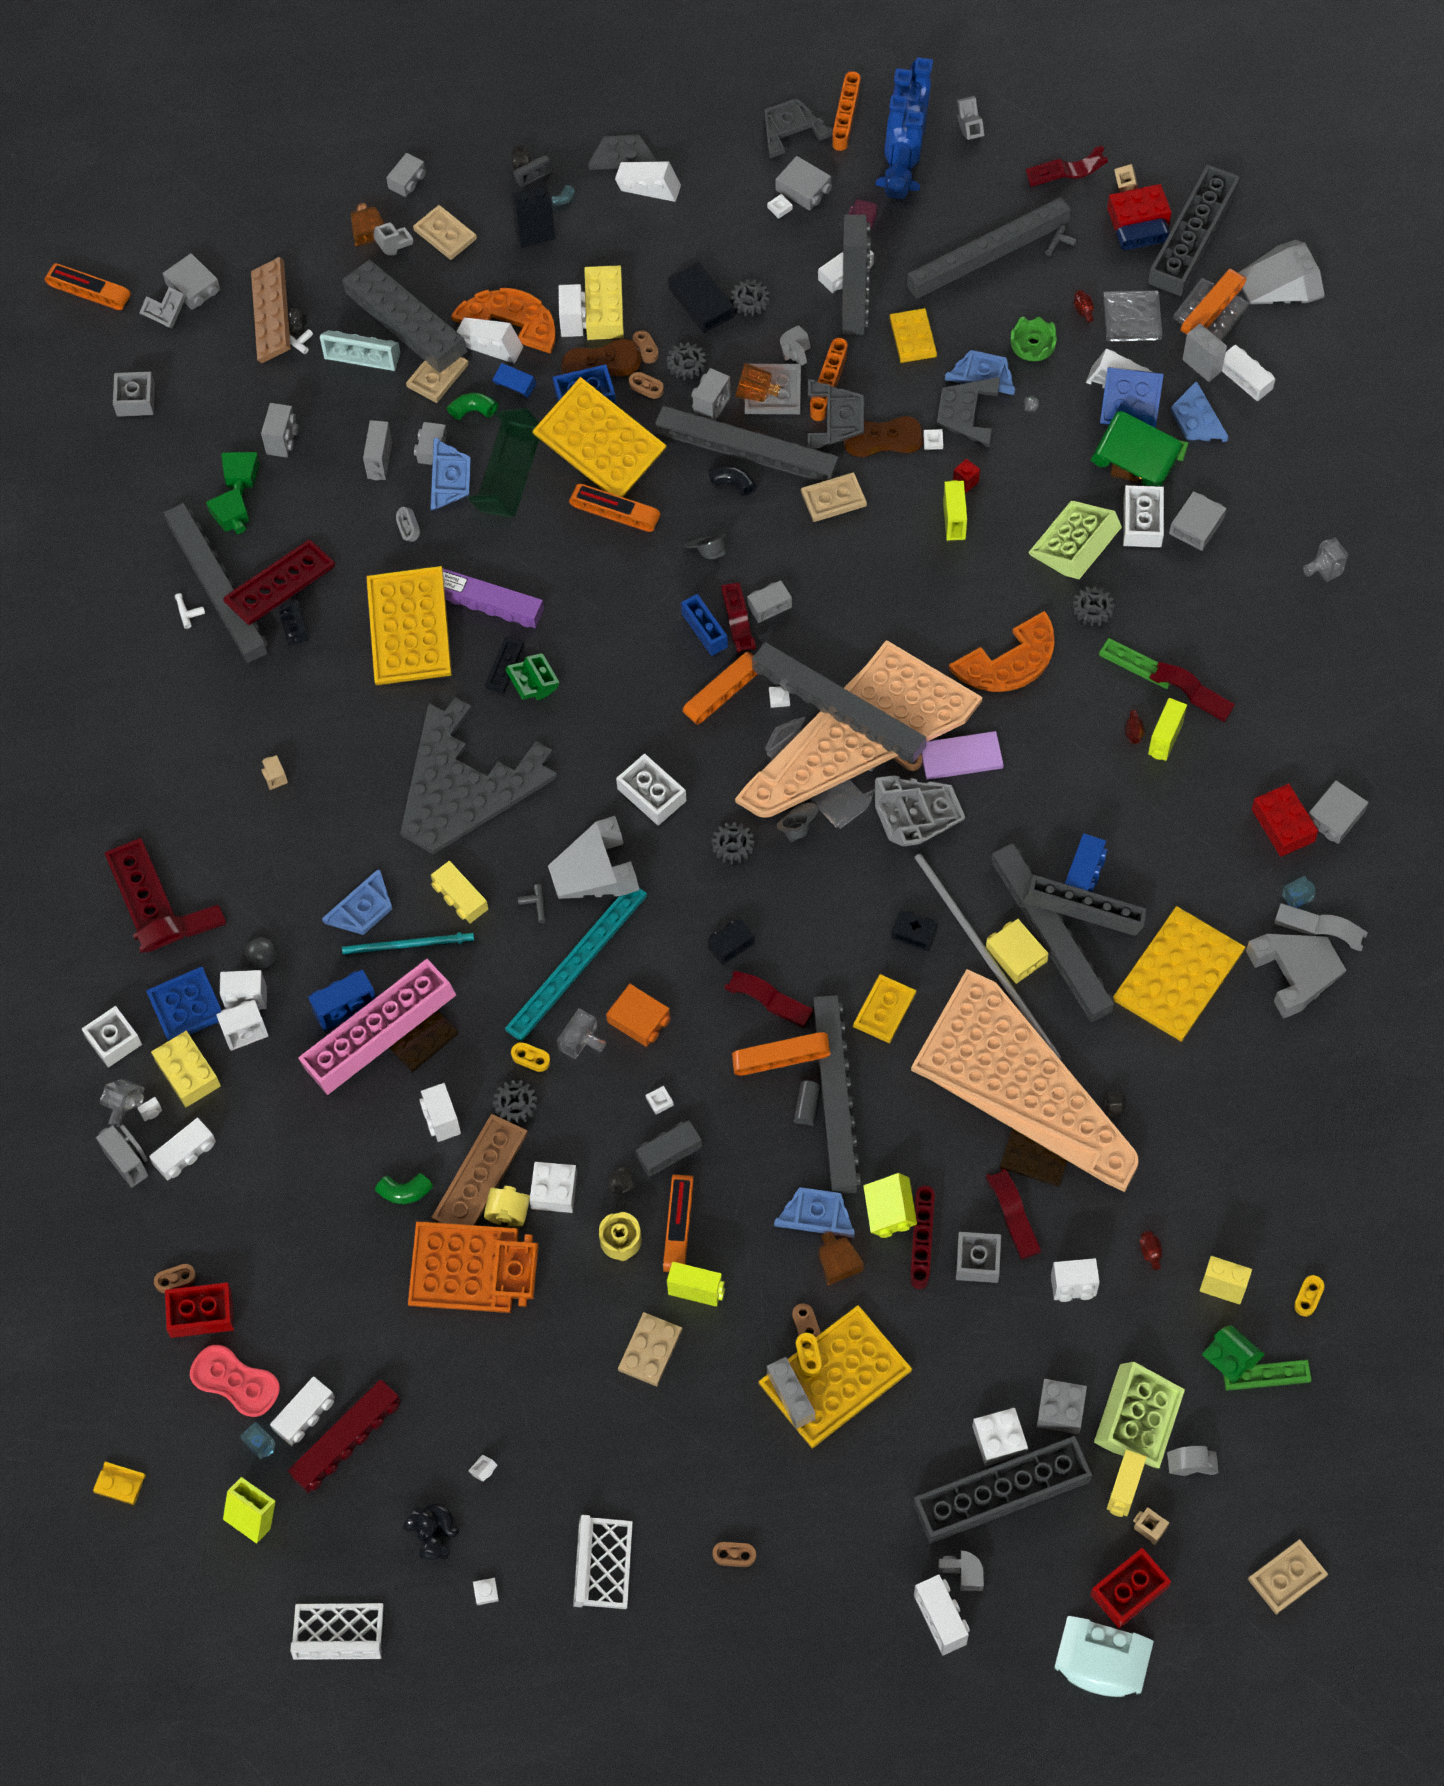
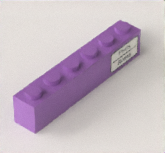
M443 569L446 600L455 605L467 606L471 610L483 611L490 616L501 617L509 622L520 623L524 627L536 628L544 611L543 600Z

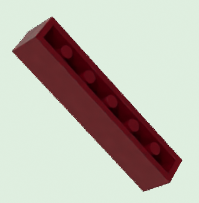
M380 1379L287 1470L290 1477L307 1493L318 1489L322 1484V1480L327 1475L333 1474L338 1468L337 1465L342 1460L348 1459L352 1455L353 1449L358 1444H363L368 1439V1434L373 1429H378L389 1413L393 1414L396 1412L401 1403L399 1396Z

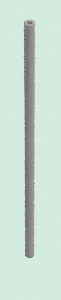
M921 853L915 856L916 861L1017 1008L1061 1060L1062 1057L927 861Z

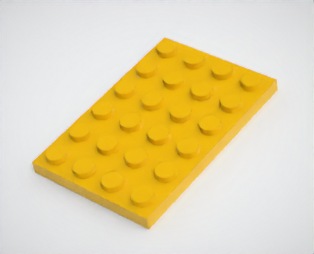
M581 377L533 430V434L601 489L620 497L626 495L666 449V445Z
M442 566L366 576L375 684L382 685L451 676Z
M1176 906L1117 990L1113 999L1116 1003L1182 1042L1244 952L1245 946Z
M859 1305L816 1337L822 1361L821 1371L817 1375L808 1376L802 1372L797 1352L787 1359L815 1411L814 1421L796 1429L812 1449L912 1372V1368ZM806 1344L804 1348H809L810 1344ZM809 1363L807 1367L812 1369L815 1367V1365L813 1363ZM766 1375L759 1381V1385L793 1425L768 1375Z

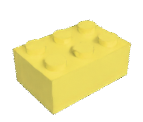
M187 1031L151 1051L155 1062L185 1108L221 1087L217 1076Z

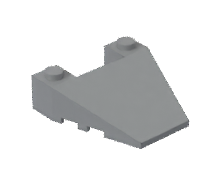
M615 816L596 821L548 865L558 899L584 898V895L602 897L605 894L622 896L640 890L631 861L614 867L611 866L606 850L624 844Z
M1265 934L1250 940L1246 949V953L1255 968L1276 960L1290 987L1278 991L1274 1000L1283 1019L1301 1012L1313 999L1315 1000L1322 991L1332 985L1346 972L1328 937Z

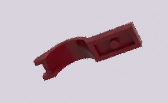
M1104 147L1093 148L1092 153L1088 157L1077 162H1065L1060 158L1025 169L1030 187L1063 177L1077 179L1092 174L1108 162L1107 157H1103L1102 154Z
M740 582L721 585L736 651L756 649V644L749 627L747 609Z
M1162 662L1157 664V671L1155 674L1152 673L1149 679L1156 683L1167 682L1175 685L1186 693L1190 703L1219 720L1226 721L1235 706L1234 703L1201 685L1200 681L1189 671Z
M215 905L182 917L168 916L158 919L133 934L135 940L139 939L141 943L139 951L143 953L151 950L158 941L172 935L190 937L225 925L226 921L219 905Z
M733 971L732 980L724 986V989L732 993L741 992L755 998L769 1012L803 1029L814 1013V1009L778 992L768 982L751 974Z
M1004 1168L1000 1173L992 1176L987 1174V1182L997 1195L1003 1211L1005 1224L1020 1259L1022 1260L1041 1253L1039 1244L1025 1214L1018 1190L1006 1169Z

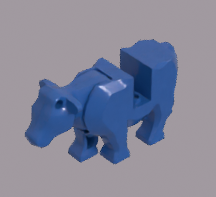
M917 57L911 64L910 70L897 68L895 71V85L890 100L884 156L890 168L886 169L885 177L878 178L875 183L876 186L885 187V193L890 198L905 199L908 191L920 190V184L912 180L910 170L920 163L923 135H925L928 117L933 59Z

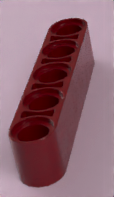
M926 1185L918 1188L915 1199L917 1225H914L910 1283L916 1289H924L929 1283L935 1193L933 1188ZM927 1195L930 1199L924 1201L920 1199V1196ZM924 1214L927 1215L929 1219L921 1220L919 1219V1216ZM920 1234H924L928 1238L926 1240H920L917 1236ZM918 1254H924L927 1258L924 1260H919L916 1258V1256ZM922 1274L925 1276V1279L917 1280L914 1276Z

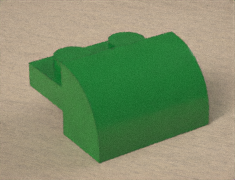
M543 653L528 656L524 662L507 665L506 672L522 700L535 697L536 700H541L553 693L560 683Z
M1233 1325L1226 1326L1213 1336L1216 1339L1202 1354L1234 1384L1248 1368L1251 1370L1265 1355Z

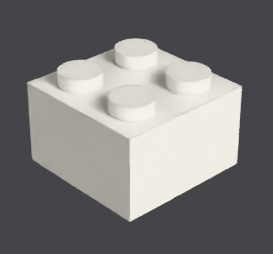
M581 284L559 285L561 337L583 336V329H586L585 292H581Z
M261 970L220 972V996L225 1009L234 1008L244 1001L255 1000L259 1010L266 1009L267 986Z
M255 1000L244 1001L237 1007L226 1008L216 1014L230 1051L268 1037Z
M116 1006L82 1028L86 1039L108 1068L142 1045L138 1035Z
M445 1083L422 1090L423 1098L419 1099L431 1136H436L437 1141L440 1142L460 1135L459 1123Z
M535 1162L530 1193L531 1209L573 1213L577 1182L576 1165Z
M1096 1258L1054 1262L1051 1272L1054 1300L1068 1302L1072 1298L1089 1300L1096 1296L1099 1286Z
M1015 1408L973 1420L972 1427L985 1467L1027 1454L1028 1446Z

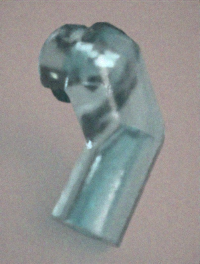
M567 185L563 188L561 195L551 197L553 206L569 203L574 195V188Z

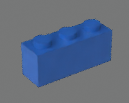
M698 594L681 602L683 617L711 656L728 648L726 633Z

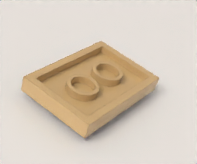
M440 205L413 226L415 232L450 260L477 239L474 232Z
M460 357L441 373L429 365L427 361H424L406 382V385L411 390L438 403L469 365L468 360Z
M854 472L801 488V494L813 522L867 506Z
M643 1312L618 1367V1371L658 1386L681 1335L682 1327Z
M1299 1539L1251 1575L1248 1580L1277 1615L1326 1578L1328 1573Z

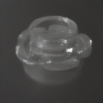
M1033 395L1025 397L1024 405L1026 412L1032 411L1034 413L1039 408L1038 399Z

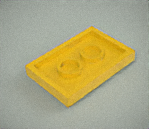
M925 308L890 314L889 319L900 363L937 356Z
M880 974L853 1027L890 1044L916 995V990Z

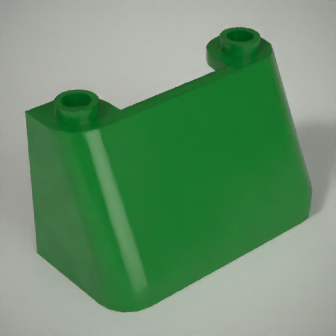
M1118 411L1115 413L1098 444L1091 462L1095 463L1098 467H1107L1111 462L1142 478L1143 486L1162 487L1177 462L1182 444L1176 438L1125 412Z

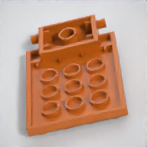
M416 1222L408 1306L511 1313L512 1299H519L518 1306L527 1307V1300L534 1299L539 1244L532 1243L533 1235L525 1234L524 1242H518L519 1229Z

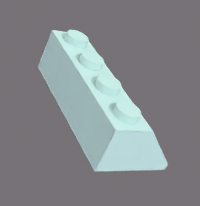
M329 330L320 335L324 359L392 371L396 369L400 356L398 342Z

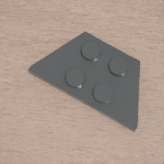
M640 135L604 136L588 165L589 170L618 169L621 162H657V160Z

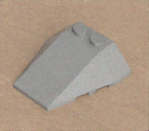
M1293 240L1280 244L1238 272L1247 278L1242 290L1249 304H1273V302L1284 301V303H1290L1291 301L1309 303L1325 297L1320 270L1305 242Z
M899 776L880 777L875 780V808L889 841L898 845L910 846L921 844L966 818L952 785L930 781L922 783L917 782V779L903 780Z

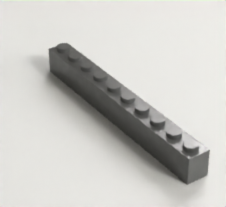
M1060 197L909 272L907 287L914 297L918 299L1058 229L1061 224H1068L1071 209Z
M662 406L655 422L656 434L819 482L833 479L838 469V456L832 453H824L814 448L803 447L797 443L765 436L762 433L748 431L742 427H734L725 422L711 420L708 417L696 416L693 413L679 411L673 407Z
M182 503L163 512L169 528L246 663L268 654L266 650L268 643L264 635H259L258 631L260 629L256 621L251 625L246 624L223 602V597L232 592L235 585L231 578L227 579L225 576L227 574L223 564L219 565L217 562L219 558L215 550H210L211 544L207 536H202L203 530L199 522H194L195 516L191 508L187 509L185 504Z
M765 642L753 656L752 668L757 674H763L774 684H780L789 693H795L806 703H812L817 706L821 712L829 713L835 720L844 722L855 732H861L870 741L878 742L887 751H893L898 754L902 760L914 763L925 749L926 736Z
M1012 843L992 853L991 863L1042 945L1049 953V956L1090 1022L1112 1013L1114 1006L1112 995L1105 991L1102 979L1093 972L1092 963L1083 956L1082 947L1073 940V933L1063 924L1064 921L1061 914L1022 902L1025 884L1034 873L1029 864L1026 865L1021 850L1019 848L1016 849Z
M838 995L814 997L816 1033H827L830 1047V1056L819 1059L831 1191L841 1194L857 1193V1185H861L860 1173H856L855 1166H859L858 1153L854 1154L853 1147H857L856 1134H852L851 1128L855 1127L854 1115H850L849 1108H853L852 1096H848L847 1089H851L850 1077H846V1071L849 1070L848 1058H844V1052H847L846 1039L842 1040V1033H845V1023L840 1021V1014H843V1004L838 1002Z

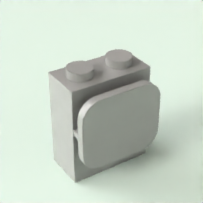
M112 1125L109 1128L103 1129L96 1139L105 1155L132 1188L148 1177L141 1162L142 1160L145 1163L148 1160L142 1148L124 1125L119 1127L121 1132H118Z

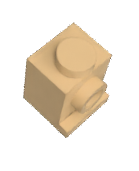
M1132 164L1114 169L1120 192L1138 189L1136 173Z
M277 755L267 757L262 761L264 768L261 771L267 781L269 790L288 783Z
M1148 1507L1144 1513L1139 1511L1133 1520L1136 1523L1134 1530L1149 1539L1154 1545H1156L1169 1525L1168 1521ZM1145 1524H1151L1153 1529H1148Z

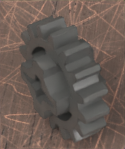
M746 279V283L739 281V286L734 285V290H731V303L734 309L738 308V313L743 311L744 316H747L748 313L754 316V312L761 314V309L766 310V305H769L770 292H768V287H763V282L757 284L756 279L753 282Z
M687 342L686 346H683L680 343L679 348L673 346V351L669 350V356L666 357L667 369H670L671 375L676 373L677 379L683 376V380H686L687 377H690L692 380L693 375L699 377L700 371L704 372L706 354L702 353V348L697 349V344L690 346V343Z
M1096 586L1093 587V590H1090L1089 587H1086L1085 592L1080 590L1079 595H1075L1072 606L1074 608L1073 614H1078L1077 620L1083 619L1084 625L1090 622L1091 626L1095 622L1100 626L1102 620L1107 623L1108 617H1112L1115 607L1113 604L1114 599L1109 598L1110 593L1104 594V588L1098 591Z
M733 822L732 826L725 823L724 829L719 826L718 832L713 833V852H717V858L723 857L724 863L727 859L730 860L731 864L734 863V860L741 863V858L747 860L748 854L753 853L752 847L755 846L753 841L754 835L750 834L749 828L743 829L742 823L739 827L736 826V822Z
M512 1080L511 1085L504 1082L505 1088L498 1087L499 1094H494V1100L496 1101H493V1107L496 1108V1115L500 1114V1118H507V1121L510 1123L512 1120H515L516 1124H519L520 1119L527 1122L526 1116L533 1117L531 1110H537L535 1103H538V1100L535 1097V1090H530V1084L523 1086L522 1080L518 1084H515V1081ZM526 1097H528L529 1099L528 1105H526L525 1102ZM503 1099H504L505 1102H506V1103L504 1104V1106H505L504 1108L502 1107V1100H503Z

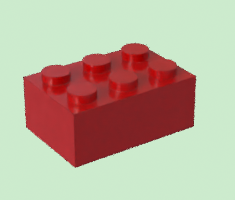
M1161 184L1109 195L1107 209L1115 231L1125 225L1160 218L1165 219L1167 225L1170 224L1171 209Z
M1289 783L1254 798L1251 810L1280 857L1315 842L1318 829Z
M229 1283L165 1290L166 1328L171 1338L234 1331L232 1289Z
M1141 1548L1093 1587L1090 1595L1120 1629L1170 1587L1172 1581L1147 1552Z

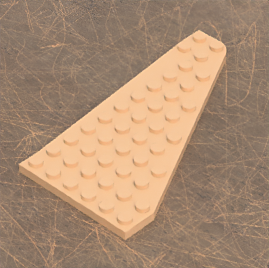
M887 640L868 664L844 687V689L926 736V742L965 724L981 704L983 698ZM820 711L761 772L759 771L735 798V802L759 817H772L898 756V754L893 751H887L878 742L870 741L861 732L853 731L849 725L844 722H838L827 712L823 713Z
M966 969L915 1059L911 1071L930 1079L1104 1183L1125 1192L1138 1168V1155L1134 1148L998 984Z

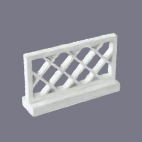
M581 1515L578 1530L573 1607L594 1606L627 1609L632 1521L590 1518L589 1515ZM593 1524L603 1525L607 1532L598 1538L593 1532ZM617 1526L627 1527V1535L621 1540L613 1532ZM609 1533L617 1542L611 1549H608L601 1541ZM597 1543L606 1552L598 1560L591 1553L592 1548ZM619 1545L625 1551V1557L620 1561L611 1553ZM607 1555L616 1564L608 1572L600 1563ZM595 1565L604 1573L597 1581L590 1575V1570ZM617 1567L624 1573V1578L619 1583L610 1575ZM606 1576L614 1584V1587L607 1593L598 1584ZM594 1587L603 1595L598 1601L588 1600L589 1591ZM616 1588L623 1595L622 1603L613 1602L608 1596Z
M383 1603L296 1604L293 1641L291 1642L290 1650L293 1660L381 1659ZM348 1610H354L358 1615L348 1622L342 1615ZM370 1610H378V1617L372 1622L364 1616ZM300 1611H311L313 1616L304 1623L300 1618ZM325 1611H333L335 1616L330 1621L326 1622L321 1617ZM362 1618L368 1626L359 1633L353 1625ZM318 1619L324 1626L314 1633L308 1626ZM340 1619L346 1626L336 1633L330 1626ZM305 1629L312 1635L307 1641H298V1635ZM328 1629L334 1636L329 1641H322L319 1636ZM350 1629L356 1636L351 1641H344L340 1636ZM372 1629L377 1634L376 1641H367L363 1635Z

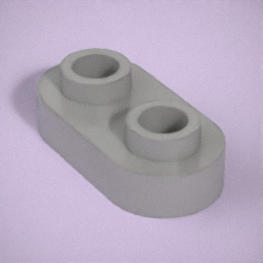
M401 507L396 514L400 533L404 540L414 542L420 535L417 520L412 509Z

